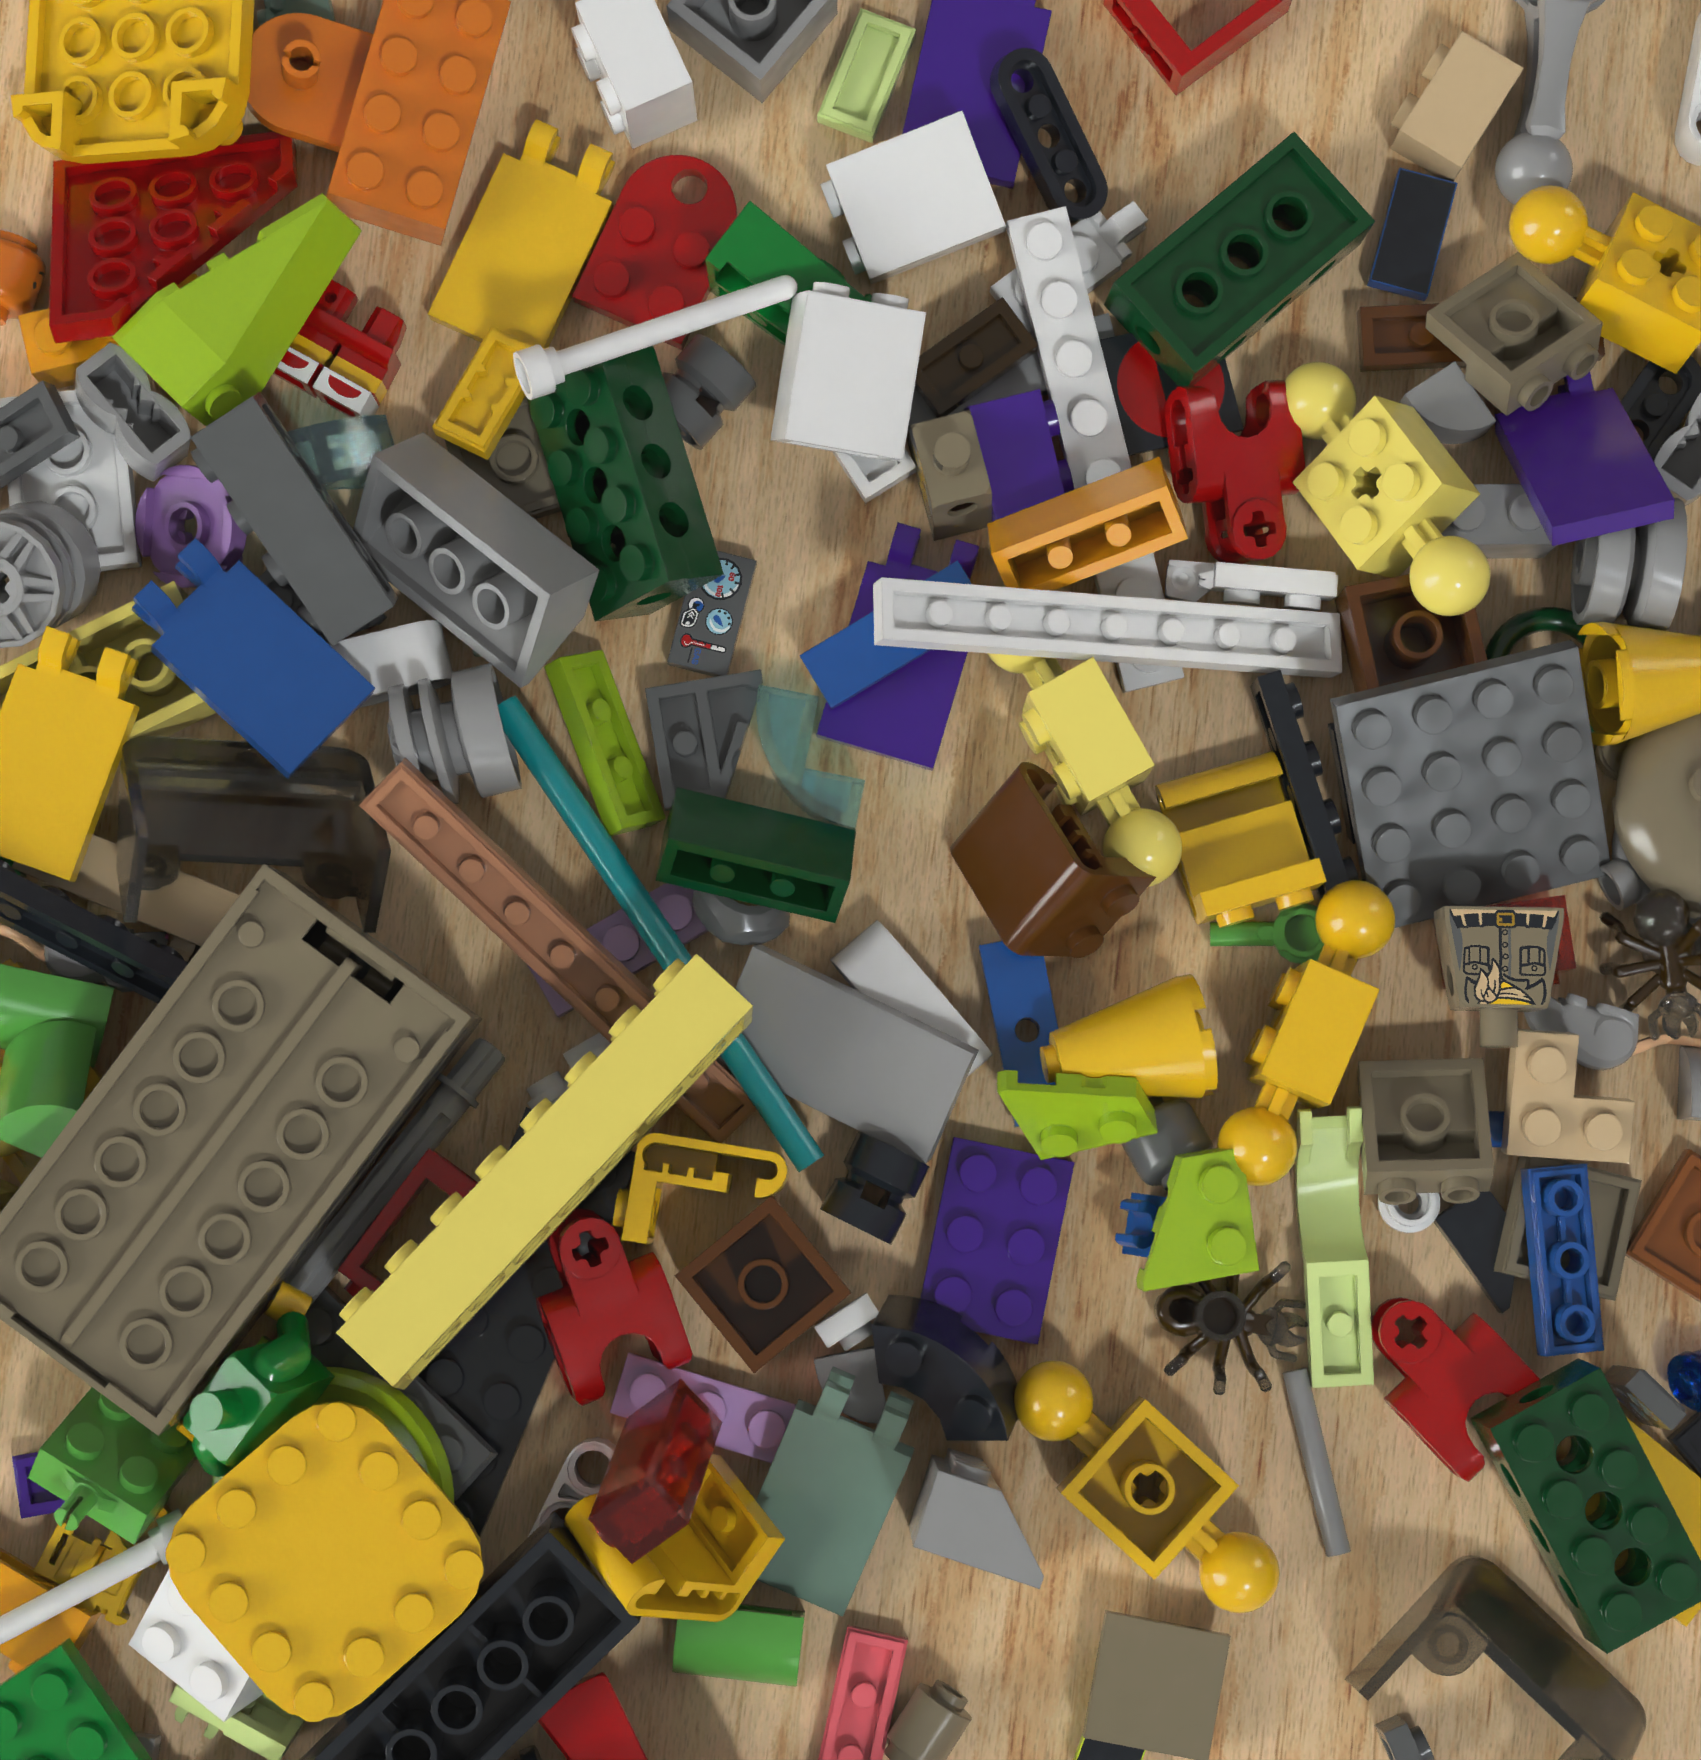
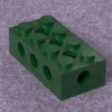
M1293 132L1113 283L1104 306L1139 341L1177 386H1193L1362 243L1375 220L1303 140ZM1274 220L1285 222L1291 227L1292 231H1285L1279 228ZM1229 257L1241 259L1247 264L1249 269H1241L1234 266L1230 262ZM1183 295L1198 297L1205 307L1192 306L1185 300Z
M654 346L565 375V382L557 384L554 393L533 400L527 398L531 417L536 426L548 466V473L554 485L572 548L599 569L589 600L595 622L650 615L724 575Z
M1578 1358L1470 1418L1586 1640L1608 1654L1701 1602V1560L1600 1367ZM1570 1436L1571 1448L1565 1458L1557 1461L1556 1450L1559 1443ZM1599 1493L1600 1501L1597 1509L1589 1516H1586L1585 1507L1588 1500L1594 1494ZM1628 1549V1559L1625 1565L1615 1571L1614 1566L1618 1555Z

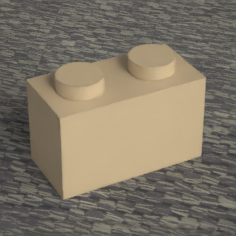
M1461 31L1451 49L1440 44L1421 74L1429 79L1430 82L1420 98L1409 93L1391 122V125L1399 129V132L1390 149L1436 177L1454 182L1524 68Z

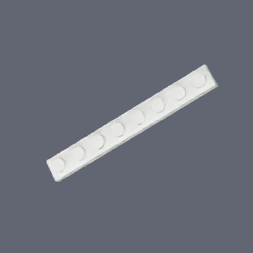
M1066 206L1007 220L1006 230L1033 337L1038 344L1037 353L1049 400H1053L1060 426V435L1058 436L1063 456L1068 462L1075 490L1131 468V463ZM1153 553L1094 575L1097 591L1100 595L1165 600ZM1116 663L1123 693L1184 678L1182 667Z
M881 577L873 584L874 645L1073 660H1088L1094 657L1096 661L1267 674L1281 670L1282 675L1333 678L1342 673L1340 613Z

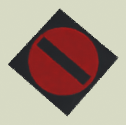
M1131 333L1100 339L1128 455L1132 456L1168 448L1165 403L1171 392L1178 387L1177 384ZM1224 359L1193 386L1208 388L1215 395L1221 421L1230 432L1235 433L1243 431L1244 428L1227 363Z

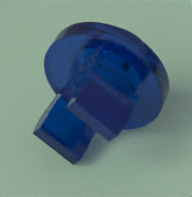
M1701 1349L1694 1352H1681L1673 1357L1668 1364L1667 1376L1669 1387L1674 1397L1680 1403L1694 1411L1701 1412Z

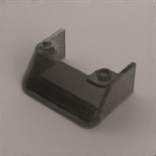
M138 736L128 740L123 745L120 763L116 870L124 922L137 923L141 890H157L173 883L179 876L181 861L266 864L300 867L304 882L322 897L329 899H341L346 896L355 897L363 932L376 933L391 848L386 830L359 806L362 800L375 788L369 762L364 756L350 749L320 746L287 779L247 741L165 736Z
M1464 1556L1452 1562L1345 1678L1357 1692L1369 1700L1411 1654L1431 1672L1442 1676H1454L1467 1670L1484 1652L1576 1739L1558 1760H1632L1646 1729V1714L1640 1701L1496 1564L1480 1556Z

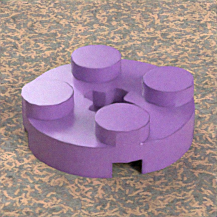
M176 465L160 473V475L166 476L159 480L155 488H146L139 500L136 511V541L142 557H151L154 566L160 571L153 573L166 584L175 581L181 588H198L175 568L176 564L180 561L177 558L178 554L193 540L192 533L185 532L184 524L185 520L193 519L194 515L198 525L195 538L212 553L225 572L229 571L239 560L243 563L242 553L245 548L247 535L238 527L229 513L226 504L232 501V498L219 479L211 483L202 474L198 466Z

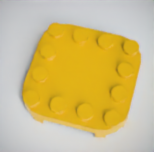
M29 0L24 94L11 95L13 117L22 122L31 140L40 145V147L62 160L83 164L194 156L214 150L219 145H231L242 134V119L245 115L250 94L254 0Z
M341 1400L314 1403L295 1414L190 1505L174 1526L165 1552L170 1577L186 1604L271 1701L288 1714L299 1716L308 1722H319L325 1718L340 1716L363 1702L462 1614L477 1594L484 1571L480 1538L469 1518L462 1514L386 1426L382 1418L366 1406Z

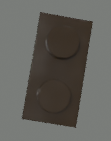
M1002 297L919 356L915 388L937 418L947 416L1037 352L1038 344Z

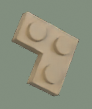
M1518 1029V1047L1510 1048L1501 1152L1514 1156L1630 1164L1635 1101L1627 1098L1574 1095L1579 1035L1570 1032Z

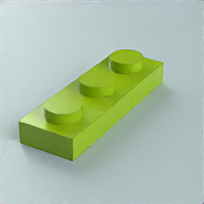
M603 650L559 657L544 666L600 818L610 836L651 827L666 819Z

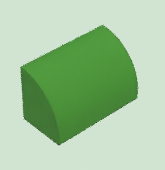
M0 964V1049L5 1050L20 1032L33 1025L62 1020L80 1022L96 1028L90 1066L94 1068L101 1047L114 988Z
M48 1021L25 1029L11 1041L5 1049L0 1073V1140L40 1158L44 1156L84 1102L96 1034L95 1027L74 1021Z
M740 1604L730 1617L719 1622L677 1619L672 1672L796 1687L805 1611Z

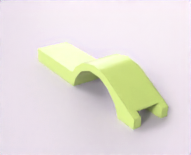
M1348 1106L1347 1115L1312 1117L1311 1109H1297L1295 1185L1297 1220L1304 1269L1308 1376L1312 1388L1374 1385L1369 1259L1362 1232L1358 1184L1359 1155L1363 1143L1362 1108L1360 1106Z

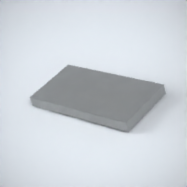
M762 944L754 945L735 988L753 1005L752 1022L742 1033L782 1093L925 1164L930 1161L979 1049Z

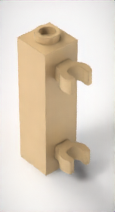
M96 835L92 836L76 882L15 861L12 865L13 869L38 879L36 884L39 886H52L64 893L66 891L174 935L169 947L179 952L188 963L240 896Z

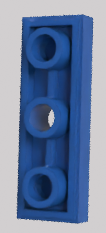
M958 560L924 580L972 584ZM873 611L800 655V658L832 710L932 649L874 645Z
M1003 941L979 945L978 949L1003 1071H1018V1083L1055 1085V1082H1046L1040 1059V1047L1049 1045V1033L1058 1029L1044 956L1018 955L1011 951ZM1029 1020L1036 1025L1038 1034L1034 1041L1023 1042L1016 1036L1015 1027L1018 1022ZM1012 1116V1118H1013V1123H1014V1128H1015V1127H1019V1125L1017 1124L1016 1120H1015L1014 1117Z
M1573 1163L1521 1168L1537 1355L1548 1357L1604 1351L1587 1164ZM1567 1250L1570 1261L1568 1266L1563 1269L1560 1258L1562 1253Z

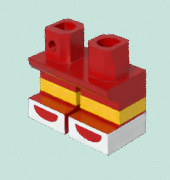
M331 280L273 375L314 398L318 396L321 402L368 427L401 367L396 353L400 348L407 326L400 317L376 306L362 332L345 323L359 299L351 290Z

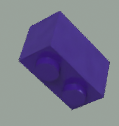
M1040 389L964 408V411L970 410L991 486L992 522L1074 490L1068 462L1066 459L1057 461L1051 438L1060 435L1059 420L1052 399L1043 401Z

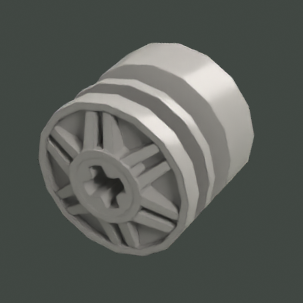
M43 501L16 503L0 511V648L23 646L43 635L46 626L51 628L60 626L83 613L96 595L101 573L97 546L84 524L62 507ZM8 576L10 581L6 584L4 579Z
M491 663L452 672V701L445 703L440 702L437 692L428 678L418 680L421 708L415 710L407 687L404 684L388 687L390 710L387 728L396 766L406 758L431 782L439 780L443 794L455 805L459 804V775L470 773L475 788L482 798L522 789L516 750L504 733L498 705L504 700Z

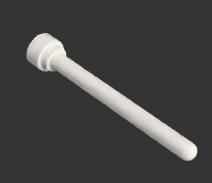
M782 275L556 351L553 346L543 349L541 345L537 344L513 353L516 375L526 397L529 400H533L554 393L556 385L565 382V375L789 300L797 292V283L793 277Z
M179 1508L156 1520L158 1526L147 1532L150 1538L1 1615L0 1645L160 1560L163 1565L168 1564L165 1552L174 1526L182 1517Z

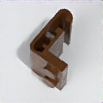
M1022 762L951 845L950 852L1001 940L1011 951L1022 956L1083 958L1095 952L1102 945L1104 935L1120 917L1128 914L1138 905L1139 896L1154 881L1156 876L1143 872L1126 858L1103 857L1071 805L1058 804L1050 812L1044 800L1057 786V782L1041 767L1033 763Z

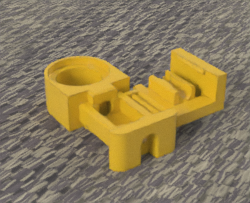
M166 1504L158 1515L161 1518L172 1511ZM67 1518L62 1526H56L33 1571L58 1584H62L134 1545L113 1531H110L104 1545L112 1549L101 1545L102 1539L95 1537L92 1543L74 1535V1530L69 1531L65 1529L68 1522ZM69 1535V1537H68V1539H67V1541H66V1543H65V1545H64V1547H63V1549H62L60 1555L58 1556V1558H57L55 1564L52 1563V1562H50L51 1559H53V1560L55 1559V1557H56V1555H57V1553H58L60 1547L62 1546V1544H63V1542H64L66 1536ZM158 1562L149 1567L155 1569ZM143 1570L77 1605L82 1609L87 1608L92 1612L97 1609L105 1615L106 1621L117 1626L124 1625L130 1615L122 1610Z

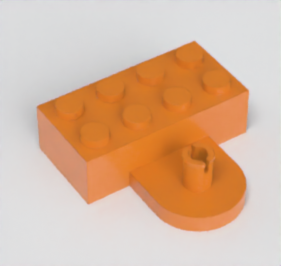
M383 0L374 34L307 13H289L274 17L263 23L253 32L250 94L247 107L254 117L270 130L339 153L327 191V198L349 218L441 246L511 1Z

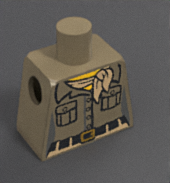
M1443 906L1434 911V924L1450 1010L1480 1011V1047H1518V1012H1538L1548 1008L1564 921V908Z

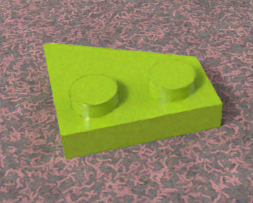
M1016 1070L997 1072V1092L1040 1160L1066 1157L1075 1152L1109 1144L1126 1143L1135 1138L1158 1133L1155 1109L1136 1077L1104 1076L1101 1078H1089L1082 1074L1056 1073L1055 1085L1018 1083V1071Z
M1213 1148L1176 1155L1166 1183L1168 1187L1167 1198L1158 1208L1151 1230L1155 1232L1147 1262L1144 1269L1139 1268L1136 1277L1137 1288L1145 1292L1259 1271L1246 1174L1241 1171L1236 1163L1234 1149Z

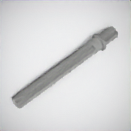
M481 1038L475 1040L447 1076L440 1074L437 1079L441 1084L284 1281L312 1296L313 1300L309 1308L338 1273L339 1267L427 1149L435 1150L469 1106L477 1108L479 1103L475 1100L505 1061L504 1055L491 1043Z

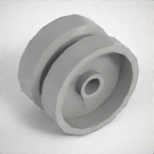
M1674 498V519L1575 541L1571 573V608L1573 619L1577 624L1585 625L1594 622L1614 623L1623 610L1625 620L1630 626L1664 631L1669 629L1676 614L1686 566L1687 515L1684 502L1681 499Z

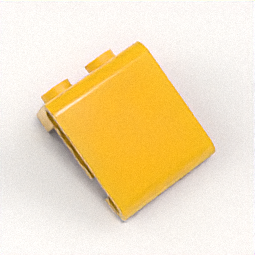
M1273 751L1155 785L1161 813L1175 824L1181 837L1182 854L1178 869L1192 915L1197 925L1212 920H1217L1219 928L1238 924L1255 918L1253 908L1274 902L1277 904L1278 911L1296 907L1313 901L1312 891H1315L1327 882L1320 858L1309 859L1292 801H1285L1278 778L1283 772L1278 758Z
M661 1133L648 1134L637 1145L630 1190L618 1189L613 1226L623 1227L621 1239L623 1241L653 1244L663 1183L730 1194L733 1176L729 1173L716 1172L719 1155L772 1163L777 1166L778 1171L773 1179L757 1178L754 1197L758 1199L769 1198L771 1195L774 1196L784 1188L789 1177L788 1165L779 1154L772 1151Z
M708 1453L702 1454L671 1501L622 1496L615 1508H613L603 1493H596L578 1501L568 1511L564 1519V1524L626 1611L632 1616L708 1622L725 1620L737 1610L785 1540V1537L722 1456Z

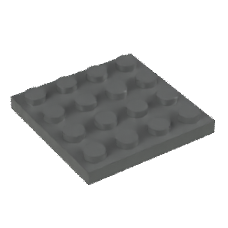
M1572 640L1330 699L1362 881L1372 883L1380 888L1390 899L1395 912L1394 928L1433 919L1434 911L1443 906H1486L1607 876L1605 872L1600 870V866L1610 862L1579 649Z

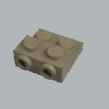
M1517 252L1429 310L1426 316L1425 328L1467 364L1465 380L1507 416L1521 406L1527 411H1533L1540 407L1550 396L1553 384L1566 375L1573 380H1579L1587 375L1599 357L1598 347L1603 322L1522 254Z
M1483 1058L1358 1061L1359 1105L1362 1108L1363 1125L1361 1160L1364 1195L1378 1194L1379 1200L1385 1204L1402 1205L1415 1200L1417 1197L1416 1193H1442L1443 1200L1460 1204L1476 1200L1480 1196V1192H1490L1494 1163Z

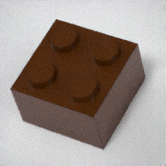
M1409 574L1345 586L1335 599L1337 613H1340V627L1355 693L1487 660L1476 607L1456 616H1442L1430 612L1415 598L1410 586Z
M772 1195L674 1275L753 1373H756L852 1293Z

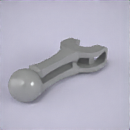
M1515 0L1525 12L1527 74L1521 113L1514 137L1501 149L1495 164L1497 186L1502 195L1514 205L1524 194L1537 187L1553 185L1568 189L1573 175V163L1568 149L1559 140L1566 132L1565 101L1570 64L1578 32L1585 15L1597 9L1605 0Z

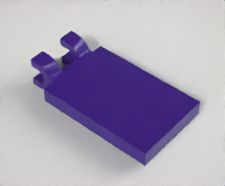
M932 0L902 134L962 111L990 184L1013 189L1021 152L992 94L990 75L996 62L1013 50L1030 48L1043 54L1052 11L1035 7L1036 0ZM1012 74L1011 83L1013 88L1023 93L1025 90L1024 80L1019 75Z
M1590 372L1579 380H1573L1568 375L1563 377L1565 384L1558 386V394L1550 395L1540 407L1533 411H1527L1521 406L1507 416L1504 413L1495 414V434L1552 546L1674 519L1675 499L1613 387L1595 391Z
M897 522L886 565L871 561L867 562L849 625L874 611L873 584L881 577L924 581L938 572L912 564L920 540L921 529ZM956 539L949 565L958 560L970 580L978 556L979 546ZM932 649L832 710L826 701L816 736L933 771L968 652Z

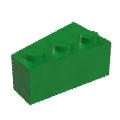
M751 201L747 203L705 258L710 292L717 297L782 275H789L797 283L796 293L806 290L812 291L814 282H826L849 287V298L869 302L872 299L870 294L863 296L846 282L845 277L834 266L815 256ZM792 298L744 314L743 316L785 346Z

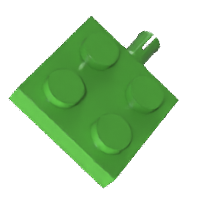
M91 1387L41 1446L28 1478L65 1501L54 1512L55 1521L59 1526H62L69 1517L65 1529L69 1531L76 1530L80 1522L87 1515L134 1545L164 1508L172 1490L197 1460V1457L193 1450V1442L176 1430L178 1423L158 1436Z

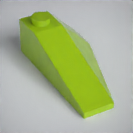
M321 193L261 229L257 242L231 258H228L224 252L206 262L209 268L208 272L181 288L173 282L156 292L112 337L183 409L202 424L208 426L253 395L262 392L362 230L331 200Z

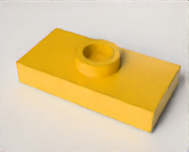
M491 326L433 424L432 428L435 435L489 460L526 396L516 375L513 353L533 345Z

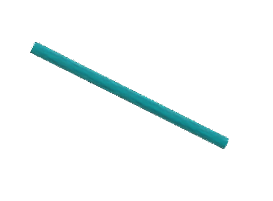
M515 695L501 702L498 708L504 733L662 969L665 971L678 958L686 965L692 959L691 955L519 698ZM741 1033L720 1056L797 1171L801 1172L822 1158L824 1154L744 1034Z

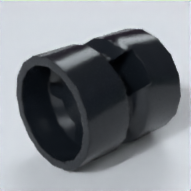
M858 1131L843 1161L849 1172L846 1177L834 1179L820 1210L892 1245L907 1215L901 1204L904 1199L916 1197L930 1166ZM866 1181L885 1190L877 1206L860 1198Z

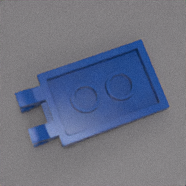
M194 538L178 554L177 558L180 561L176 564L175 568L198 588L176 608L171 599L151 580L134 596L133 601L136 604L132 607V611L161 635L152 645L151 652L280 773L289 779L373 694L375 687L240 560L229 571L225 572L212 553Z

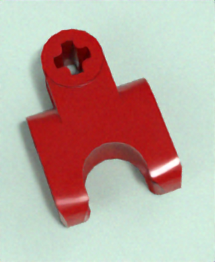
M1266 380L1250 390L1246 397L1244 430L1240 436L1235 435L1225 427L1217 409L1215 395L1208 388L1201 386H1178L1171 392L1165 403L1171 475L1174 491L1178 499L1182 503L1187 504L1202 502L1205 527L1204 539L1208 551L1217 561L1243 564L1251 560L1258 561L1274 556L1282 548L1286 539L1287 526L1284 519L1282 496L1295 495L1299 492L1293 481L1305 469L1302 431L1293 420L1289 411L1285 380ZM1268 527V532L1263 534L1262 528ZM1227 531L1229 537L1223 538V532Z
M576 1208L547 1238L549 1251L563 1288L536 1298V1304L566 1390L578 1405L582 1407L604 1396L606 1388L601 1375L600 1362L605 1348L618 1336L630 1333L644 1335L652 1355L670 1370L689 1363L692 1359V1350L667 1278L656 1255L650 1252L627 1261L620 1237L614 1227L592 1210ZM586 1231L594 1238L587 1242L589 1252L582 1256L575 1248L581 1244L579 1234Z
M1402 1297L1388 1299L1378 1305L1371 1316L1372 1341L1376 1348L1401 1373L1404 1379L1384 1397V1400L1451 1473L1470 1482L1485 1465L1484 1456L1472 1443L1466 1428L1468 1411L1473 1403L1486 1394L1496 1392L1509 1397L1540 1380V1378L1491 1326L1474 1312L1457 1329L1452 1331L1434 1310L1424 1303ZM1399 1317L1410 1321L1416 1319L1411 1326V1331L1416 1337L1411 1343L1401 1339L1394 1340L1400 1333L1399 1328L1394 1324Z

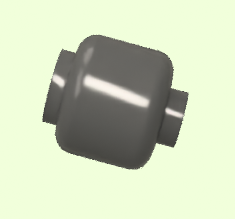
M1152 1096L1148 1099L1155 1109L1158 1133L1135 1138L1121 1144L1140 1178L1147 1185H1163L1164 1189L1168 1191L1166 1183L1175 1156L1212 1149L1213 1144L1194 1109L1188 1102L1182 1099L1164 1102L1162 1097Z

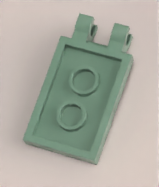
M833 1366L816 1406L798 1399L756 1499L757 1503L785 1537L784 1542L757 1580L843 1617L915 1449L899 1442L909 1419V1413L914 1400L891 1391L875 1430L841 1416L856 1376Z

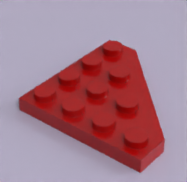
M273 131L243 135L231 145H219L214 150L194 156L83 164L65 160L53 161L49 327L55 344L113 336L156 292L173 282L178 286L298 187L297 154L294 138Z

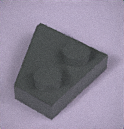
M761 669L645 688L665 811L670 810L677 787L727 798L762 687Z

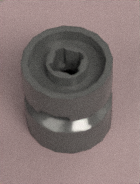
M696 334L675 358L678 368L675 374L663 372L662 375L682 440L694 448L702 450L722 427L723 422L720 415L722 411H735L754 390L756 382L747 370L721 346L702 334Z

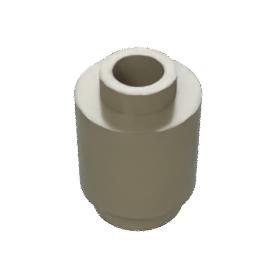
M936 1680L933 1687L920 1683L887 1734L890 1743L884 1750L885 1755L890 1760H946L972 1720L970 1714L964 1709L968 1702L967 1698L940 1680Z

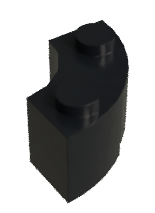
M889 1295L872 1324L879 1383L902 1387L923 1399L940 1419L947 1441H1008L1018 1420L1014 1406V1392L1017 1382L1008 1362L993 1342L988 1345L976 1332L960 1322L962 1315L947 1307L921 1298Z

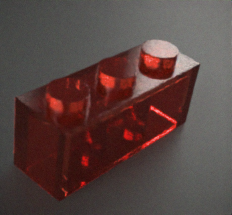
M679 1379L627 1417L588 1518L595 1526L599 1537L610 1547L617 1548L631 1564L689 1524L722 1425V1421L682 1379Z

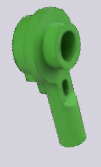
M1302 904L1285 909L1279 913L1274 922H1241L1219 928L1217 922H1210V946H1274L1280 956L1289 962L1302 964L1309 959L1318 960L1324 944L1316 929L1315 916L1317 907L1311 904Z

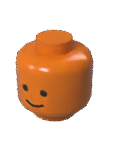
M0 230V326L5 325L7 319H19L18 315L33 312L46 275V265L37 255L38 247L20 235Z

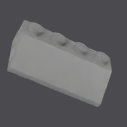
M424 432L373 454L353 531L388 582L486 661L491 663L517 686L522 688L529 684L583 619L599 569Z
M948 1448L945 1459L931 1455L909 1523L913 1547L1040 1589L1044 1575L1002 1491L991 1476V1471H988L989 1468L986 1467V1463H983L984 1460Z

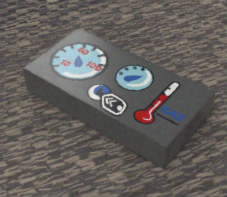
M717 551L724 575L685 595L667 661L670 666L713 677L729 674L757 567V560Z
M1612 1365L1604 1374L1616 1398L1644 1425L1672 1431L1687 1415L1685 1413L1686 1409L1644 1369Z

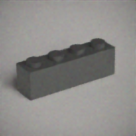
M261 392L253 395L190 437L197 447L191 451L196 465L209 482L213 483L218 479L232 498V501L226 504L232 518L246 535L253 531L256 533L268 551L262 555L266 568L281 587L288 583L291 585L303 603L297 607L301 619L319 636L324 634L333 646L394 607L398 596Z

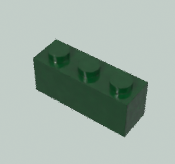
M677 787L664 828L655 881L835 923L851 879L856 830Z

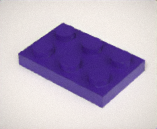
M953 1137L920 1298L940 1304L962 1315L960 1322L975 1332L1038 1345L1075 1162L1057 1158L1040 1160L1037 1154Z

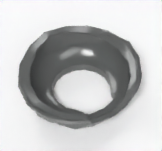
M697 890L693 892L692 903L697 917L706 929L722 942L738 945L763 944L777 938L789 927L790 912L760 905L747 906L731 898Z

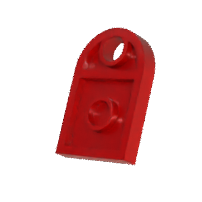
M687 155L659 157L637 169L627 180L572 295L573 301L628 327L706 301L710 293L705 258L737 218L736 200L724 176L709 163ZM687 176L697 177L707 186V192L703 199L694 204L682 203L673 195L675 184ZM691 333L667 340L664 343L683 350Z

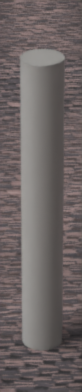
M1307 1368L1283 1372L1326 1556L1331 1557L1351 1551Z

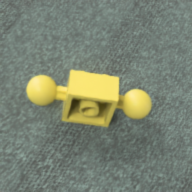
M1310 362L1293 370L1285 379L1286 398L1291 416L1301 428L1303 438L1311 440L1323 439L1327 444L1293 483L1357 570L1391 578L1400 576L1411 565L1409 579L1412 592L1417 601L1427 610L1442 616H1456L1475 608L1486 595L1490 584V567L1487 558L1482 550L1473 542L1462 537L1443 536L1441 534L1480 495L1473 483L1414 407L1374 396L1353 418L1356 409V392L1352 381L1344 371L1326 362Z
M987 653L990 659L1000 668L1012 673L1023 674L1032 691L1028 692L1022 709L1023 721L1019 723L1021 732L1035 755L1044 751L1053 766V774L1051 776L1057 782L1054 791L1062 804H1074L1081 816L1097 807L1100 809L1109 825L1103 841L1104 857L1126 858L1138 869L1156 876L1149 886L1157 885L1170 877L1177 868L1182 854V841L1175 824L1164 814L1156 810L1141 808L1131 791V788L1146 780L1155 764L1094 657L1064 673L1056 658Z

